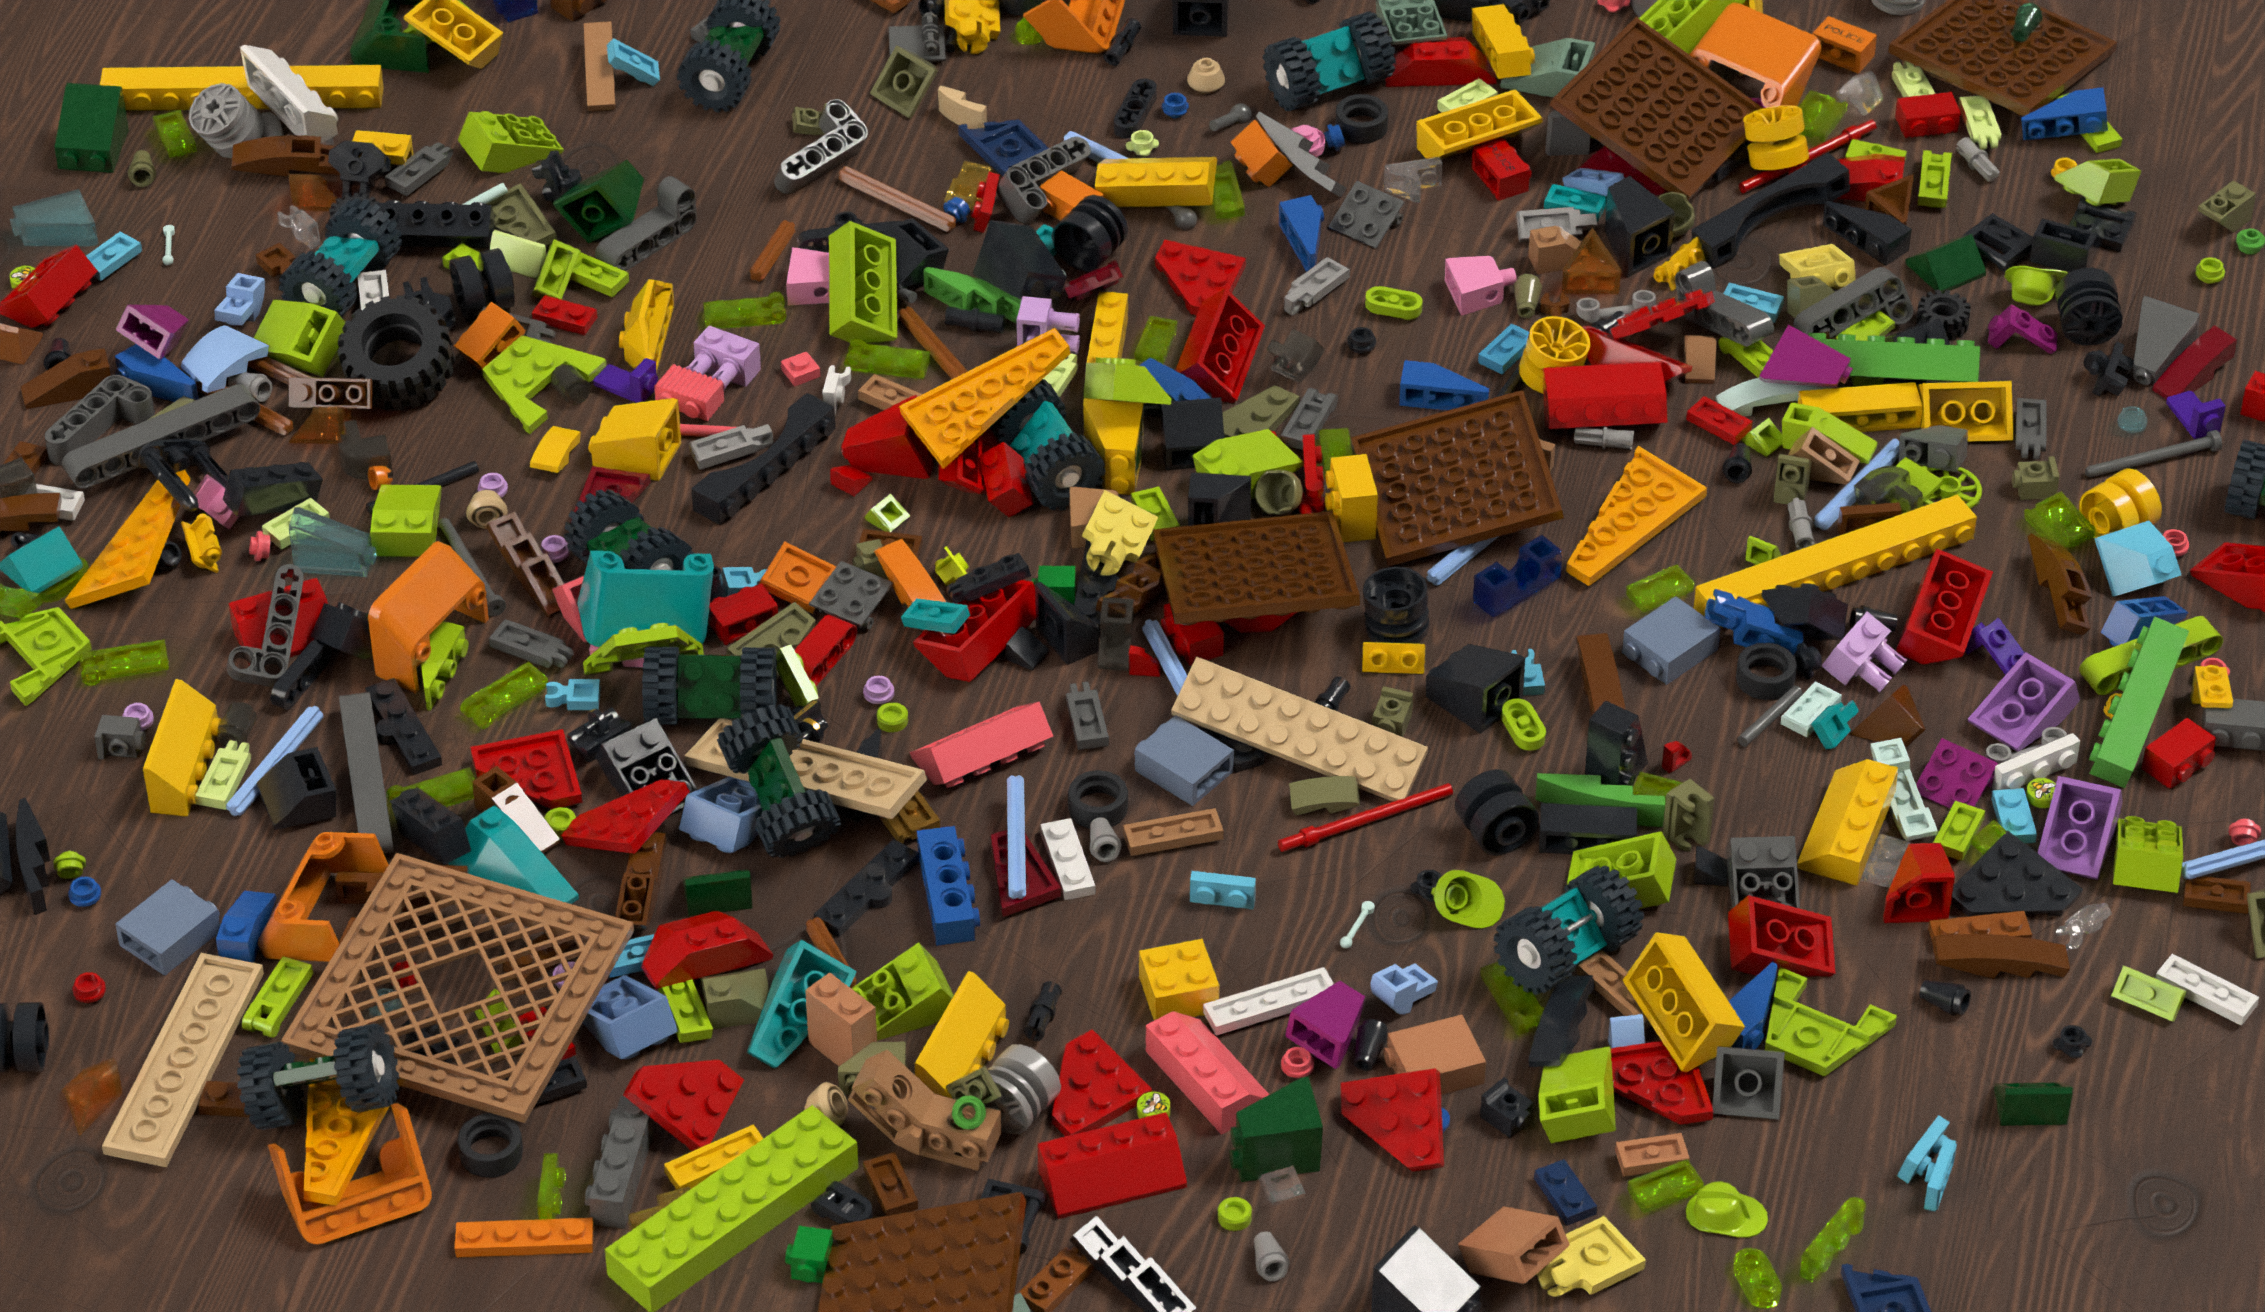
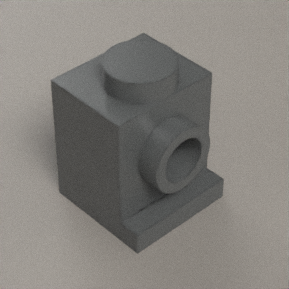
M102 715L94 736L98 759H105L106 755L137 758L139 750H143L146 743V733L141 731L139 718Z

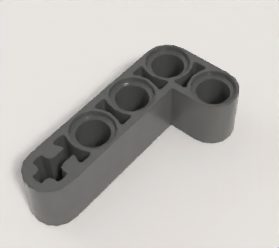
M833 99L827 103L819 120V126L825 133L823 137L782 162L774 179V184L780 192L792 194L860 152L868 130L865 124L844 101Z
M1071 137L1011 166L998 182L996 192L1019 222L1032 224L1047 204V198L1039 186L1061 170L1069 175L1078 171L1090 155L1091 149L1088 142L1081 137Z
M673 176L663 179L657 189L658 206L635 219L633 223L624 226L602 240L595 251L596 259L627 271L689 232L697 221L695 191Z
M1699 261L1676 273L1675 282L1678 301L1686 299V293L1697 289H1702L1703 293L1712 291L1715 299L1713 304L1699 310L1695 308L1693 311L1683 315L1688 321L1747 347L1773 334L1774 325L1767 313L1716 291L1713 271L1705 261Z
M1878 267L1800 312L1794 319L1793 325L1794 328L1807 335L1808 333L1829 332L1830 338L1878 310L1895 321V324H1904L1912 317L1913 306L1902 280L1887 268Z
M112 375L105 378L45 432V442L50 462L55 465H62V460L67 453L94 442L120 418L133 424H139L154 416L155 411L151 390L147 386L121 375Z
M286 564L278 569L273 584L262 649L247 646L234 648L230 652L227 661V672L232 679L274 687L278 679L286 672L304 580L303 572L298 566ZM286 577L292 578L289 594L283 593ZM280 605L287 606L291 610V614L281 616L276 612L275 608ZM281 635L285 638L286 643L275 645L271 642L270 637ZM243 658L249 662L250 666L246 669H239L234 665L233 661ZM268 664H275L280 668L281 672L271 675L265 671L264 667Z

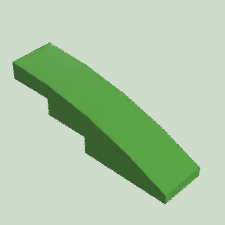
M930 267L923 270L924 292L951 307L966 310L979 308L981 312L1003 314L1005 318L1017 324V316L1022 299H1018L979 278Z
M1537 773L1536 800L1540 802L1637 808V825L1663 827L1665 796L1633 795V786L1601 785V775Z

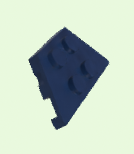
M1020 120L984 122V128L968 129L967 124L958 126V135L1001 177L1011 166L1048 149Z
M1842 1264L1841 1276L1856 1312H1931L1917 1277L1903 1274L1892 1275L1887 1271L1874 1269L1873 1274L1853 1271V1265Z

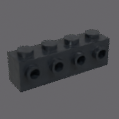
M397 200L377 203V205L381 206L380 211L382 213L387 211L390 214L388 217L390 221H396L397 226L395 230L401 231V236L399 237V239H402L401 246L457 247L463 243L470 248H490L495 223V215L491 205L482 202H474L471 205H459L452 201L442 204H430L426 201L402 203Z

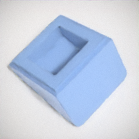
M1642 1014L1610 1018L1608 1033L1610 1048L1645 1043Z

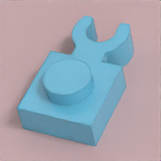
M722 567L721 576L726 595L735 594L747 586L753 587L758 585L767 569L754 573L752 567Z
M1528 649V657L1525 659L1523 696L1541 695L1545 692L1541 664H1534L1535 653L1532 649ZM1512 650L1511 653L1517 654L1516 650Z
M569 679L568 686H563L558 682L546 683L547 694L545 695V702L547 707H558L562 704H567V710H599L600 679Z

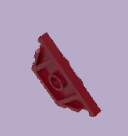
M1116 259L1107 263L1108 265L1102 268L1092 270L1065 283L1064 287L1069 299L1075 297L1078 301L1092 295L1091 290L1102 286L1103 289L1119 283L1118 279L1122 278L1123 275Z

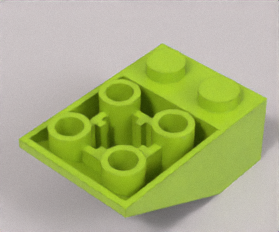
M482 111L481 113L469 112L458 137V141L479 169L487 172L507 173L533 164L538 160L546 159L550 151L558 150L560 154L564 151L556 137L544 125V122L535 116L498 115L487 111Z
M273 300L254 339L269 345L268 357L323 377L339 347L338 339L339 335L343 333L342 328L345 322L336 311L312 303Z
M2127 816L2125 819L2118 818L2113 884L2178 893L2183 862L2182 826H2176V823L2167 820H2159L2157 823L2144 822L2143 818L2137 816Z
M917 943L851 988L876 1007L877 1041L933 1025L941 1019L954 996L938 962L920 943Z
M1610 1046L1569 1054L1561 1066H1545L1543 1068L1539 1089L1540 1122L1551 1143L1616 1131Z

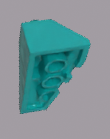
M496 805L470 820L465 830L472 851L448 863L449 865L468 866V874L569 904L579 899V894L518 824Z
M803 940L789 947L774 976L747 1053L772 1068H777L808 1036L805 990L829 972L850 987L857 971Z

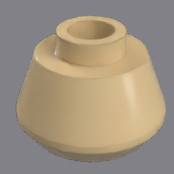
M1202 58L1193 64L1188 74L1187 82L1196 92L1210 94L1218 91L1224 85L1225 76L1216 61L1211 58Z
M482 490L475 493L466 510L468 520L475 526L487 529L488 522L508 514L506 504L499 494L492 490Z
M828 1082L820 1084L808 1096L807 1103L805 1104V1109L813 1105L837 1126L844 1123L848 1114V1104L844 1093L838 1086Z

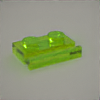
M1810 90L1798 106L1802 109L1805 126L1804 131L1800 135L1811 138L1815 135L1820 137V141L1824 142L1846 113L1848 102L1844 101L1841 104L1836 102V98Z
M2061 491L2037 503L2035 508L2024 510L2025 519L2040 536L2055 540L2065 548L2071 549L2095 536V527Z

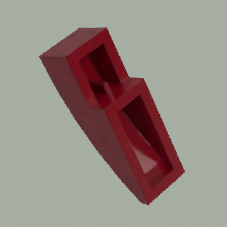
M2214 325L2191 343L2172 362L2153 385L2152 390L2166 400L2167 397L2187 391L2195 392L2213 379L2217 368L2234 357L2237 339Z

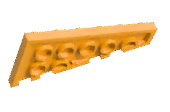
M1053 328L900 405L901 415L944 469L1071 354L1070 347L1059 332Z
M1638 446L1634 452L1633 459L1624 468V474L1621 479L1616 481L1599 509L1596 520L1592 521L1588 527V533L1585 538L1580 540L1566 564V572L1584 584L1592 585L1703 500L1707 495V487Z
M185 470L176 472L188 486L190 477ZM159 480L152 486L66 597L65 602L70 609L150 584L180 504Z
M310 1058V1062H315V1059ZM336 1080L309 1085L304 1171V1200L333 1206L338 1205L389 1108L384 1107L362 1112L352 1111L351 1106L348 1107L345 1103L346 1097L342 1098L340 1093L341 1085H337Z

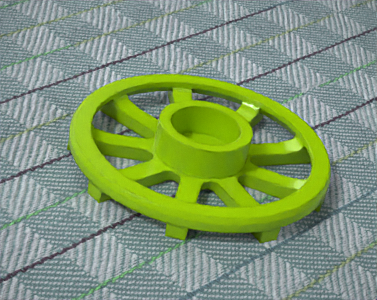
M1959 467L1957 470L1962 473L1958 479L1949 476V471L1943 470V476L1940 477L1943 480V485L1922 504L1929 505L1934 503L1932 500L1937 498L1943 500L1958 494L1962 500L1968 502L1966 505L1971 509L1980 502L1982 486L1978 478L1964 468ZM1927 468V471L1929 472L1941 470L1935 468ZM1968 477L1975 482L1974 485L1961 487V483ZM1977 491L1975 497L1963 494L1964 492Z

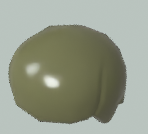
M1669 192L1660 195L1658 199L1675 211L1673 238L1686 234L1694 225L1695 214L1693 206L1682 193Z
M1268 470L1257 481L1254 493L1256 503L1264 512L1285 515L1292 513L1298 508L1302 500L1303 489L1300 479L1292 472Z

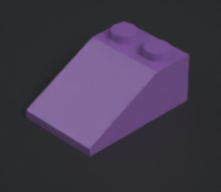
M2025 652L1971 714L1968 722L2019 752L2041 737L2042 732L2046 728L2059 725L2078 704L2080 698L2076 682Z
M2058 776L2038 854L2061 872L2098 880L2123 803L2121 789Z

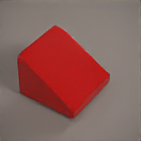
M850 465L830 469L831 485L852 496L858 494L873 480L872 476Z

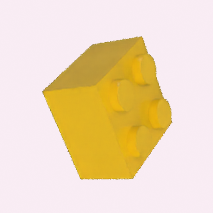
M1367 455L1331 458L1330 470L1325 473L1326 485L1330 489L1329 493H1325V505L1327 511L1332 510L1342 541L1351 542L1376 539L1378 494Z
M1203 939L1139 951V978L1154 1021L1172 1011L1191 1017L1204 1015L1203 1004L1219 999V983Z

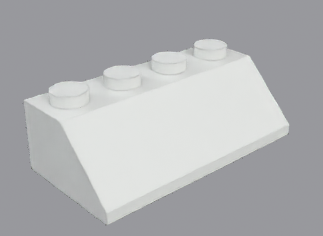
M248 45L240 47L247 85L295 135L321 137V144L338 135L336 125L338 117L331 107L327 108L322 103L316 91L309 90L303 78L299 74L295 75L290 70L284 58L279 59L272 50Z

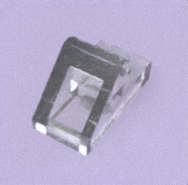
M1872 71L1853 77L1835 93L1841 103L1850 100L1863 116L1867 115L1884 99L1876 76Z
M1440 157L1385 165V191L1410 201L1420 203L1422 188L1441 186L1442 162Z

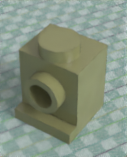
M2054 456L2048 457V461L2018 462L2017 470L2012 471L2013 488H2018L2020 500L2056 499L2059 473Z
M880 539L856 544L857 557L852 558L853 566L889 580L874 552L876 549L883 547Z
M1383 686L1380 699L1372 716V725L1403 737L1412 717L1413 693Z

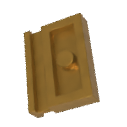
M919 791L910 798L893 819L879 816L895 840L902 844L907 838L916 839L918 830L940 828V819Z

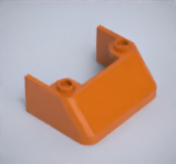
M1047 0L1025 12L1023 17L1043 37L1045 43L1055 49L1101 54L1108 50L1112 44L1111 40L1116 32L1125 0H1071L1069 7L1063 0Z
M440 541L434 542L374 601L368 614L376 676L385 680L395 678L400 687L415 694L419 691L417 667L422 662H425L431 653L429 635L454 610L483 623L489 620L487 592L484 582L451 546Z
M323 832L313 840L294 871L258 939V946L265 958L281 960L282 956L302 961L329 962L340 944L330 921L307 920L331 873L385 872L389 865L375 834Z
M398 1103L391 1105L400 1137L387 1141L381 1147L378 1157L382 1171L350 1181L337 1206L304 1200V1172L296 1171L291 1173L284 1149L275 1143L268 1145L282 1194L299 1233L306 1241L312 1244H322L421 1211L428 1206L431 1201L432 1191L407 1108Z

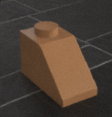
M1558 225L1530 230L1528 257L1537 274L1592 265V260L1584 243Z
M1813 427L1794 442L1788 456L1806 458L1812 461L1810 480L1846 485L1850 482L1860 462L1856 457Z

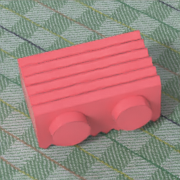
M672 364L654 386L655 400L678 399L679 412L685 413L693 419L699 418L709 422V419L712 418V415L715 414L721 403H724V387L721 379L717 380L711 376L707 377L706 374L702 375L700 372H692L685 367L681 368L680 365Z

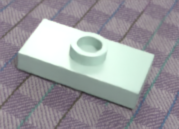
M1815 681L1781 716V724L1808 737L1814 731L1811 723L1827 706L1836 705L1841 702L1842 695Z

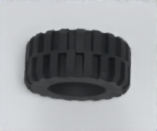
M397 295L394 299L386 296L381 297V301L376 303L373 300L366 303L363 310L358 309L351 315L352 321L347 320L342 328L343 333L339 335L338 339L339 360L345 378L372 379V406L376 403L378 409L388 410L389 407H394L395 411L404 410V407L410 405L414 408L420 406L421 401L426 399L428 402L434 398V392L437 390L439 392L442 391L447 385L445 379L451 377L453 373L452 365L455 363L454 347L444 318L441 314L437 313L432 305L427 303L424 305L423 300L415 297L408 300L407 296ZM409 340L421 345L413 358L399 365L384 366L372 361L375 353L390 342Z

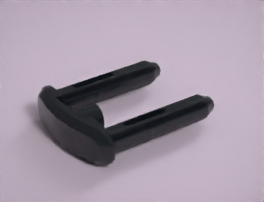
M188 439L160 440L144 445L138 454V465L142 468H148L184 510L196 511L199 507L198 499L173 469L179 472L187 469L188 466H197L205 476L206 474L211 476L226 488L229 476L211 457L210 447L205 442Z

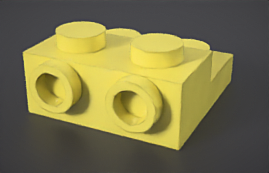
M1834 244L1779 254L1780 266L1790 273L1791 279L1814 275L1831 289H1841L1855 281L1854 260Z

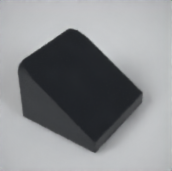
M1022 626L1006 643V660L1032 671L1049 652V649Z
M1696 846L1694 884L1726 886L1727 859L1703 847Z

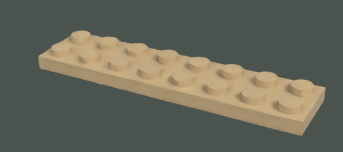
M1196 657L1171 709V713L1174 716H1179L1186 721L1326 776L1356 777L1359 789L1392 802L1408 797L1428 753L1427 746L1199 657Z
M719 718L686 753L685 760L687 766L749 782L748 773H733L728 767L717 739L719 738V733L724 732L723 728L725 726L732 725V721ZM803 739L802 743H799L800 747L797 750H792L793 754L790 755L805 791L813 789V792H815L817 789H822V791L828 792L833 804L893 819L927 780L925 771L922 769Z
M206 953L200 954L102 1144L104 1155L162 1167L168 1166L199 1104L202 1090L206 1082L211 1080L264 974L263 965Z

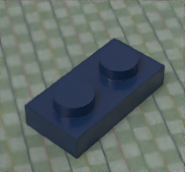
M1565 1159L1535 1170L1534 1180L1566 1226L1596 1215L1597 1205Z

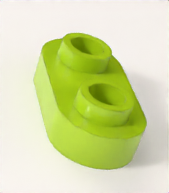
M1383 286L1372 287L1366 292L1365 306L1372 313L1405 320L1414 319L1422 313L1423 300L1417 293Z
M1511 699L1505 702L1502 707V722L1515 744L1524 750H1537L1541 748L1545 743L1546 728L1533 706L1523 699Z

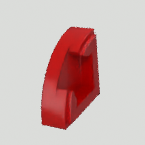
M1130 645L1129 675L1160 677L1161 666L1157 658H1153L1145 653V649Z
M1672 741L1664 745L1662 768L1671 773L1692 759V753L1685 745L1679 741Z

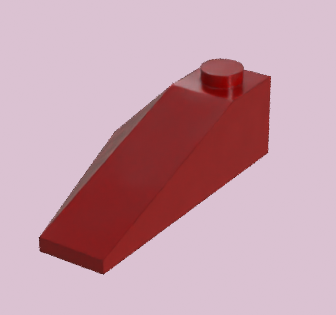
M1877 153L1836 159L1849 169L1850 191L1838 197L1840 199L1866 201V192L1903 178L1904 156ZM1807 164L1789 167L1788 175Z

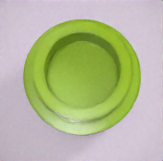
M2208 257L2201 260L2196 267L2195 273L2203 282L2212 284L2224 278L2225 269L2220 260Z
M66 851L54 859L53 867L59 877L73 879L83 874V869L86 867V859L77 852Z

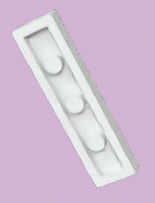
M1323 967L1203 1004V1013L1217 1036L1288 1014L1292 1009L1334 983Z

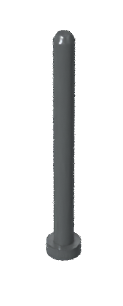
M2217 430L2209 431L2206 437L2090 465L2085 469V474L2087 477L2100 476L2208 448L2212 452L2222 449V438Z
M447 518L440 519L439 527L453 550L484 582L487 592L488 615H500L506 608L504 599L500 595L494 594L450 520Z

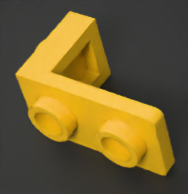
M2216 665L2195 666L2191 690L2192 704H2201V707L2204 708L2233 707V698L2226 667H2218Z

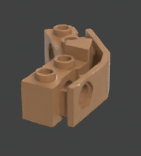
M885 1050L865 1060L848 1098L849 1102L896 1145L916 1155L979 1171L983 1161L988 1162L1001 1135V1111L985 1107L986 1116L980 1126L974 1129L959 1127L952 1117V1108L957 1100L934 1094L889 1050ZM869 1105L874 1106L876 1109H871ZM972 1106L964 1107L963 1116L967 1119H972L976 1114L975 1109ZM955 1152L961 1153L962 1156L955 1155Z

